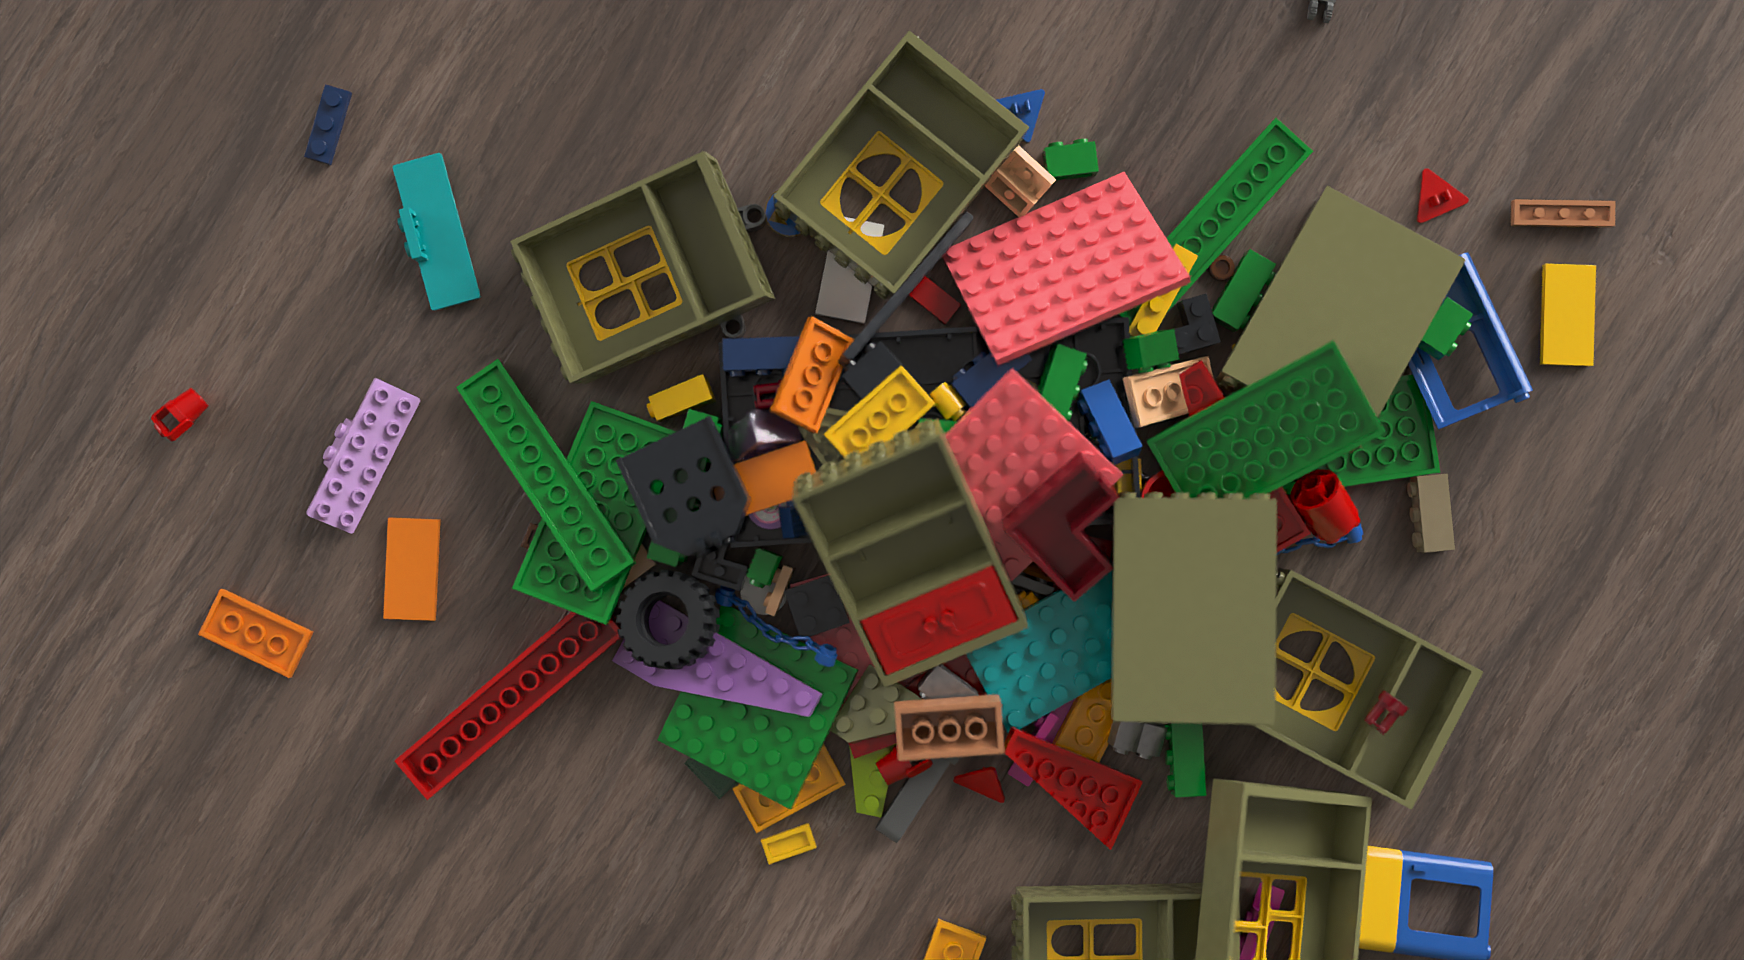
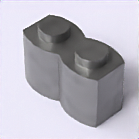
M1113 721L1107 742L1114 747L1113 750L1115 752L1126 755L1129 751L1137 752L1136 755L1138 757L1150 760L1151 756L1160 757L1168 728L1159 722Z

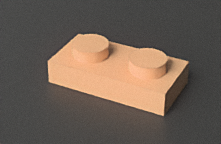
M783 565L782 569L777 568L772 580L773 583H776L773 593H767L763 606L767 607L765 613L772 616L777 615L785 595L784 591L789 585L794 568Z

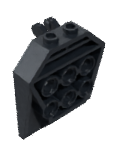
M707 416L692 425L616 460L654 544L687 556L696 555L697 558H700L710 553V547L714 545L716 547H723L735 541L733 536L740 533L752 499L711 416ZM705 458H709L712 463L711 469L708 472H702L700 469V462ZM685 469L688 473V479L680 484L676 476L678 471ZM661 480L665 486L664 491L657 495L653 490L655 482ZM721 486L725 491L723 499L717 501L713 497V490ZM697 497L701 501V507L698 511L693 512L689 504L691 499ZM673 508L677 511L678 516L675 522L670 523L666 518V513Z

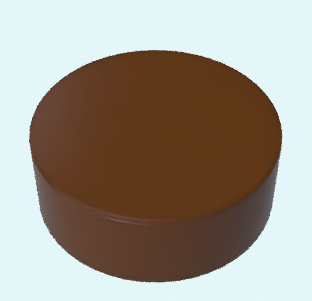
M1219 255L1208 267L1210 276L1217 281L1227 280L1235 271L1233 260L1226 255Z

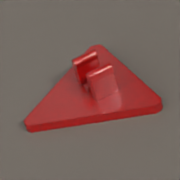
M1425 168L1422 171L1417 215L1418 223L1428 221L1469 202L1468 197L1430 169Z
M983 767L980 770L955 776L953 779L955 783L997 802L1004 803L1005 801L997 771L994 767Z

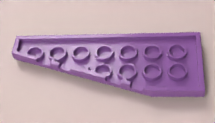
M659 600L652 608L649 616V627L653 637L659 643L673 644L683 636L687 629L688 616L662 600ZM714 632L713 638L716 639L713 647L708 646L706 649L708 653L703 658L696 659L697 663L691 666H683V669L674 670L648 667L644 665V662L636 661L631 657V651L625 650L622 645L625 640L621 643L612 660L654 686L808 717L812 715L823 695L816 689L717 632Z

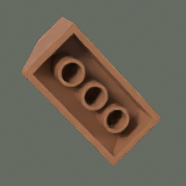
M999 694L894 702L899 761L1004 753L1002 711Z

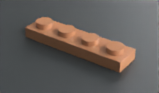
M1514 199L1511 201V226L1612 228L1615 226V201Z

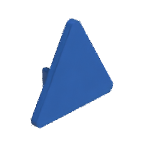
M1043 89L997 99L1001 105L1029 126L1023 139L1026 143L1031 141L1045 95Z

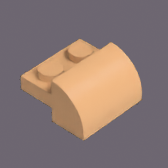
M1018 146L995 171L985 187L1020 218L1029 212L1056 179Z

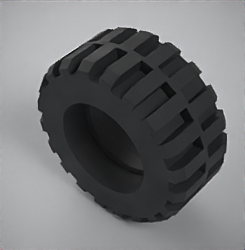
M671 570L653 571L647 573L646 578L639 577L635 580L634 584L636 586L634 588L628 587L624 592L627 596L626 600H620L618 608H622L621 615H616V623H621V629L617 630L619 638H624L625 642L622 645L625 650L631 651V657L636 661L644 662V665L652 668L676 670L683 669V666H691L697 663L696 659L703 658L708 653L707 647H713L716 641L713 638L714 632L719 633L720 625L716 624V618H720V612L714 607L717 601L713 595L708 593L710 589L705 584L700 583L699 579ZM665 596L680 598L688 611L687 629L683 636L673 644H662L656 641L649 627V616L652 608Z

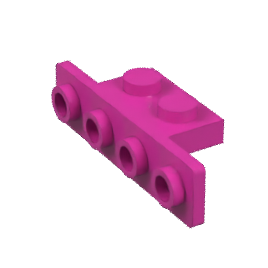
M1075 699L1037 719L1034 723L1036 727L1032 735L1052 743ZM1013 762L1008 770V774L1024 785L1030 786L1033 779Z
M1262 882L1259 883L1250 912H1246L1243 921L1255 922L1259 918ZM1273 885L1270 907L1272 910H1279L1285 892L1283 889ZM1270 921L1268 924L1267 943L1275 921ZM1243 932L1242 936H1240V960L1253 959L1257 941L1255 933Z

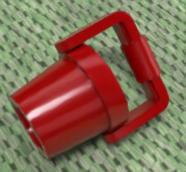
M189 388L164 404L151 416V420L154 422V428L162 437L175 441L194 424L196 419L209 405L193 388ZM169 413L180 422L171 431L161 421Z
M895 745L890 753L875 764L888 786L904 778L915 777L932 767L933 761L931 758L925 759L912 767L909 760H898V746Z

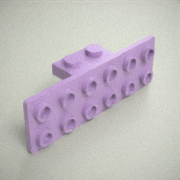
M377 378L373 380L353 421L346 418L344 423L338 425L335 431L336 438L332 446L329 445L324 452L323 463L328 467V470L306 512L308 516L348 533H354L420 403L418 397Z

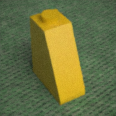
M702 374L649 396L650 403L646 405L650 417H655L658 422L686 413L688 409L695 410L714 403L716 399L708 378Z

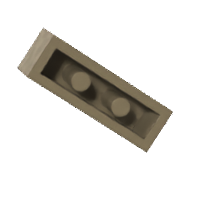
M1448 474L1410 477V482L1407 484V492L1409 497H1412L1410 519L1414 522L1415 532L1412 534L1413 546L1417 549V552L1455 550Z

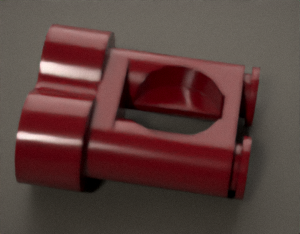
M779 379L775 383L753 385L754 395L757 394V400H755L756 411L758 409H771L775 398L761 400V395L776 393L777 395L783 379Z
M1383 689L1377 697L1379 700L1366 715V719L1363 720L1371 726L1374 724L1378 727L1376 730L1385 736L1384 733H1387L1399 716L1403 717L1409 708ZM1385 709L1388 710L1387 716L1380 724H1377L1376 720Z

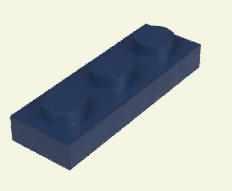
M325 84L304 155L305 158L332 165L352 96L350 91Z

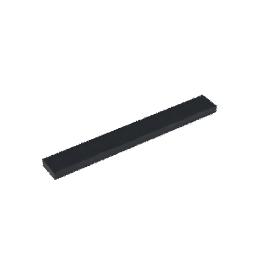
M965 212L850 344L837 361L839 364L847 367L966 230L973 220V216L970 213Z

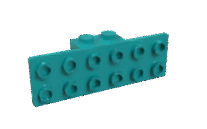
M436 153L393 165L394 175L403 204V209H399L398 225L401 232H405L407 242H404V247L408 257H412L413 260L419 263L431 309L436 311L479 299L481 297L442 154Z

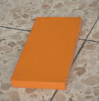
M812 316L808 317L770 411L811 433H817L843 370V366L837 361L854 339Z
M806 441L735 464L752 499L746 515L785 503L787 500H793V483L796 481V478L806 472L811 474L816 472ZM718 486L713 490L717 501L723 499L725 495L724 489Z
M388 518L383 619L436 620L441 520Z
M220 589L198 635L287 678H292L312 637L313 631L225 589Z

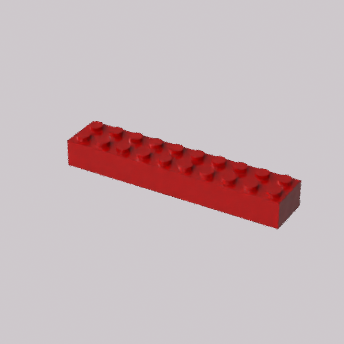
M570 612L399 756L395 763L426 800L435 796L621 638H619L617 630L621 629V623H616V617L613 614L607 626Z

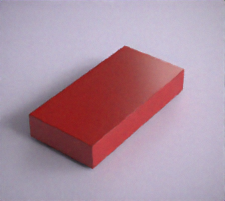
M926 276L908 295L944 325L947 324L961 306L959 302Z

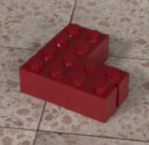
M1079 452L1002 519L1003 528L1033 561L1075 602L1113 569L1109 557L1082 529L1113 504L1119 496L1111 483L1100 472H1097L1094 465Z

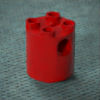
M1324 469L1311 471L1294 484L1291 490V501L1314 537L1333 544L1359 525L1358 509L1334 472Z

